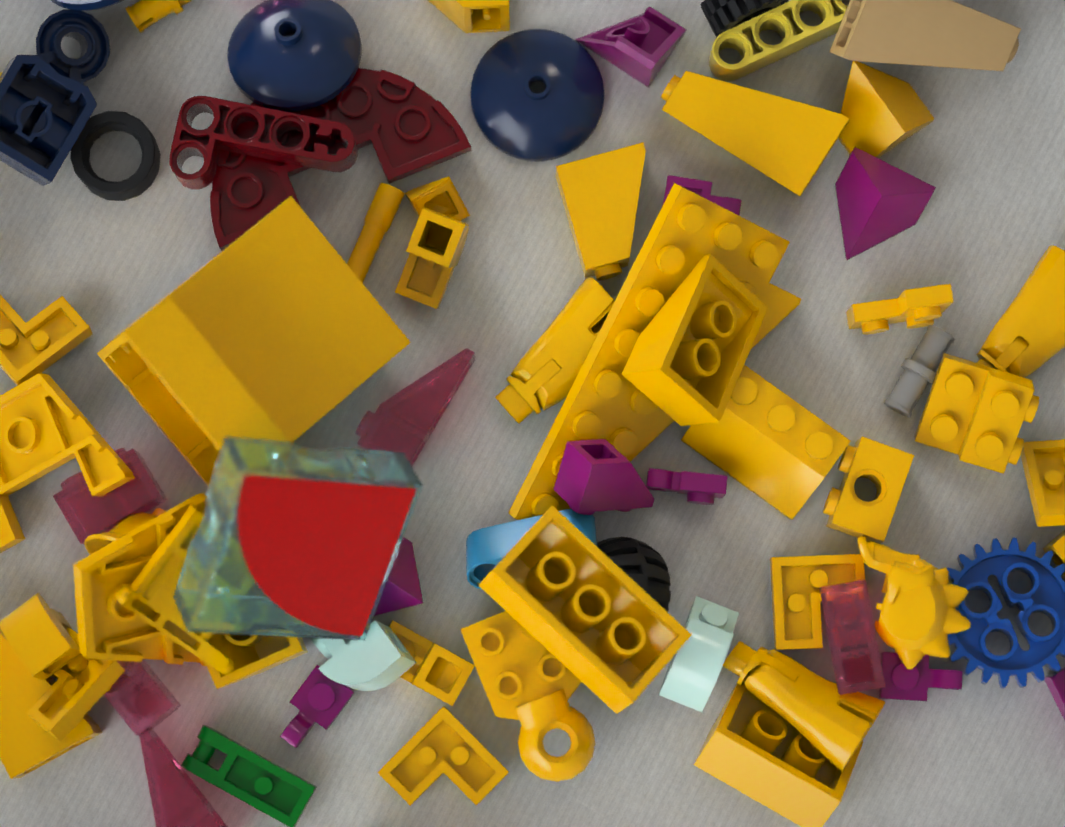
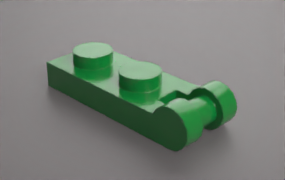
M203 724L197 735V738L200 739L192 755L187 753L181 767L289 827H295L317 786ZM216 749L227 754L219 770L208 764Z

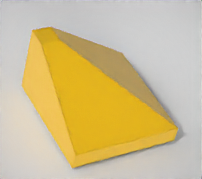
M449 176L416 187L405 193L418 217L422 208H428L458 221H462L470 216Z

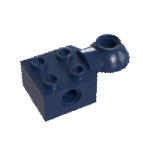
M63 9L50 15L40 26L36 37L37 55H16L8 62L0 76V161L42 186L53 181L96 108L97 102L84 82L97 77L106 67L110 55L109 37L104 26L93 15L81 10ZM63 37H72L79 42L81 46L80 58L72 59L63 53L61 49Z

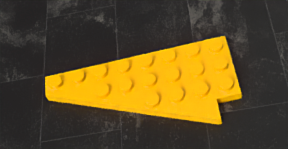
M674 183L508 513L513 518L521 520L543 515L552 505L558 511L571 509L569 504L553 490L567 441L606 439L631 462L674 422L668 414L622 375V372L639 335L704 255L711 254L768 307L751 349L800 304L802 299L769 282L790 242Z

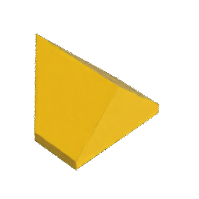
M852 61L841 114L850 120L838 138L850 155L854 147H857L879 158L934 121L935 118L908 82L861 62Z

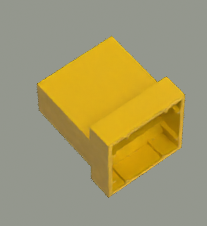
M290 196L120 333L97 354L212 492L218 494L242 487L245 474L261 475L294 447L292 443L411 342L294 198Z

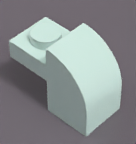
M696 596L684 627L692 635L672 657L659 692L660 696L697 711H703L734 636L733 630L739 615L738 612Z
M376 620L364 629L362 636L354 638L351 635L322 630L310 625L316 633L311 637L313 643L328 658L319 667V670L329 679L352 689L374 691L384 688L416 664V661L392 629Z

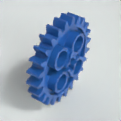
M995 538L991 542V552L986 553L979 544L974 545L973 553L975 559L973 561L961 553L957 557L958 563L962 568L961 571L947 568L949 572L948 578L953 582V585L966 588L968 592L973 590L982 591L987 595L990 602L989 609L980 614L970 611L965 604V599L956 607L971 622V627L968 630L947 635L949 646L954 644L957 649L952 654L950 661L953 663L965 658L968 661L964 670L966 676L976 668L982 670L981 684L985 685L994 674L998 675L999 685L1002 689L1006 688L1010 676H1015L1019 687L1024 688L1027 683L1028 673H1031L1040 683L1045 680L1042 667L1047 666L1050 670L1057 673L1061 670L1056 656L1059 655L1065 658V581L1061 577L1065 572V563L1055 568L1049 565L1054 553L1051 550L1041 558L1035 556L1036 542L1032 541L1025 552L1019 551L1017 538H1012L1008 550H1002L1000 542ZM1015 571L1027 574L1031 580V590L1025 594L1013 592L1008 587L1007 576ZM989 576L996 577L1006 605L1009 608L1018 607L1020 613L1015 617V623L1029 644L1028 651L1021 649L1011 621L1008 618L1000 620L997 616L1003 607L996 592L989 584ZM1038 612L1049 617L1052 623V631L1049 635L1042 637L1031 632L1028 627V617L1031 614ZM996 631L1007 636L1010 642V650L1006 655L997 656L989 652L985 644L986 636L989 633Z

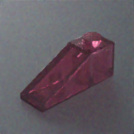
M468 348L464 349L381 403L375 413L368 410L355 432L356 435L361 437L357 443L359 448L407 476L473 365L475 352Z
M146 730L139 737L156 827H228L154 730Z

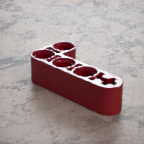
M194 96L186 100L179 111L169 155V164L173 173L184 187L200 190L207 187L213 181L221 150L330 172H343L355 164L358 157V148L352 131L340 122L208 96ZM210 113L214 115L213 122L208 128L203 130L192 128V121L198 114ZM246 121L257 123L258 130L254 136L248 139L236 136V130L242 123ZM297 130L303 133V139L297 146L285 147L280 144L282 135L287 131ZM314 134L317 135L319 143H314ZM336 140H342L344 148H339L336 155H330L328 146H334ZM192 156L204 158V164L198 172L194 174L182 172V165L187 158Z

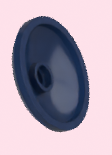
M266 0L250 10L235 27L229 41L227 59L235 84L248 99L265 108L295 112L325 104L339 95L349 85L360 65L362 44L355 21L342 6L333 0ZM289 33H295L294 35H292V36H290V37H284L285 35H287V34H289Z
M524 30L501 39L481 58L471 83L472 112L479 129L497 149L521 160L549 161L573 152L594 132L603 110L604 85L596 62L589 52L574 39L551 30ZM534 81H541L546 85V89L542 93H534L529 89V85Z

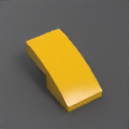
M391 620L388 627L392 629L416 661V664L400 677L453 706L475 665Z

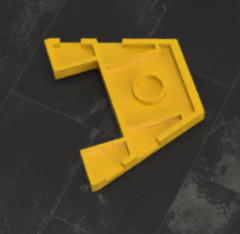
M38 373L0 395V553L25 540L9 500V495L72 459H77L92 496L102 497L135 478L129 467L49 374Z
M204 493L196 494L73 564L79 652L87 659L142 662V659L164 660L167 664L183 665V662H198L202 666H206L203 660L117 601L116 595L124 584L130 586L190 506L212 521L211 498Z

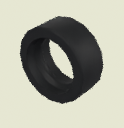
M106 111L89 118L71 149L70 159L75 174L93 194L106 200L125 201L141 195L152 185L159 172L161 154L155 137L139 118L126 112ZM111 131H124L134 136L142 150V160L137 172L128 179L119 182L106 181L98 177L92 170L89 161L90 149L94 142L103 134Z

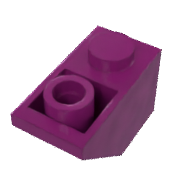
M606 439L567 441L553 490L569 504L573 511L583 515H592L595 512L617 510L628 512L636 508L653 507L655 499L631 462Z

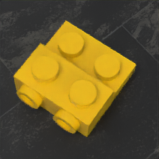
M943 353L914 436L915 442L957 454L960 461L1004 474L1007 464L1016 465L1020 458L1024 439L1017 436L1023 421L1031 423L1038 408L1039 396L1033 395L1035 389L1032 380Z

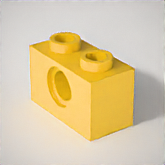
M863 436L855 442L854 446L848 445L842 454L838 466L839 471L845 472L839 489L831 488L823 508V513L830 515L826 527L856 538L866 536L868 541H875L878 544L883 543L914 455ZM858 478H867L874 483L876 496L873 501H863L857 497L854 491V484Z

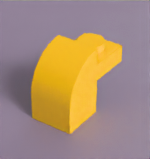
M422 208L406 252H409V256L395 293L438 309L453 270L460 260L467 239L469 225L428 208Z
M40 593L35 594L0 621V628L6 640L34 678L45 681L81 653L79 652V647L66 630L68 627L72 628L62 613L48 606Z

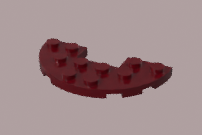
M358 68L349 85L332 100L312 109L290 112L345 124L352 131L358 149L370 144L373 145L388 184L472 151L463 129L439 100L436 101L428 93L417 87L414 82L382 69L381 71ZM252 102V103L250 104V105L262 107V106H260V105H258V104H256V103H254V102ZM252 121L242 123L236 130V136L242 139L254 136L258 130V124ZM297 130L287 131L282 135L280 144L285 147L297 146L303 139V133ZM314 134V143H319L317 135ZM336 140L334 146H328L330 155H336L339 148H344L342 140ZM221 150L216 175L212 183V191H210L213 229L221 251L226 249L290 196L300 206L289 177L310 169V167Z

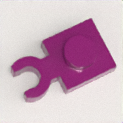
M649 468V471H647L646 487L648 490L685 494L689 503L714 505L715 498H723L726 495L728 476L687 471L673 472Z

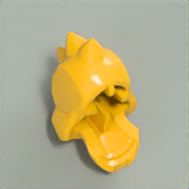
M866 536L859 537L857 544L863 562L868 567L886 574L882 592L886 594L883 603H877L876 609L881 610L879 621H875L874 625L881 639L887 646L895 650L908 670H912L925 655L948 658L950 656V647L947 634L965 631L971 627V622L956 609L968 595V590L958 585L949 584L948 569H938L926 560L920 559L919 554L901 553L875 541H868Z

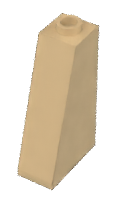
M850 0L829 52L850 61L1004 71L1006 64L1014 58L1018 50V35L1021 28L952 0Z

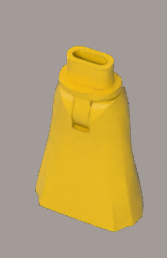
M1054 245L1048 247L1016 298L996 323L981 350L976 354L979 358L977 363L1025 378L1065 347V250Z
M590 276L584 280L550 326L521 358L512 371L511 376L509 375L506 378L509 385L495 396L496 400L518 424L533 411L539 414L542 412L541 409L544 411L566 399L615 302L608 292Z
M742 641L737 643L723 664V667L739 676L737 681L739 685L742 686L745 683V687L752 694L792 724L840 772L844 770L886 703L881 699L848 689L827 680L777 650H768L760 647L756 651Z

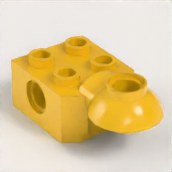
M507 611L460 629L495 717L521 721L522 726L518 746L520 757L529 771L541 779L555 782L572 779L583 772L593 758L596 743L593 727L584 714L569 706L568 703L569 698L582 681ZM558 728L567 732L571 743L570 748L564 755L556 757L551 756L545 751L543 739L547 732Z

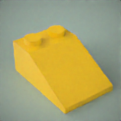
M711 254L704 255L639 335L622 375L680 426L720 422L768 307Z

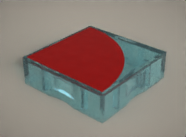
M225 437L206 494L207 500L204 517L200 528L190 543L173 595L187 631L365 640L422 488V483L405 454L401 452L346 447L312 449L290 442Z

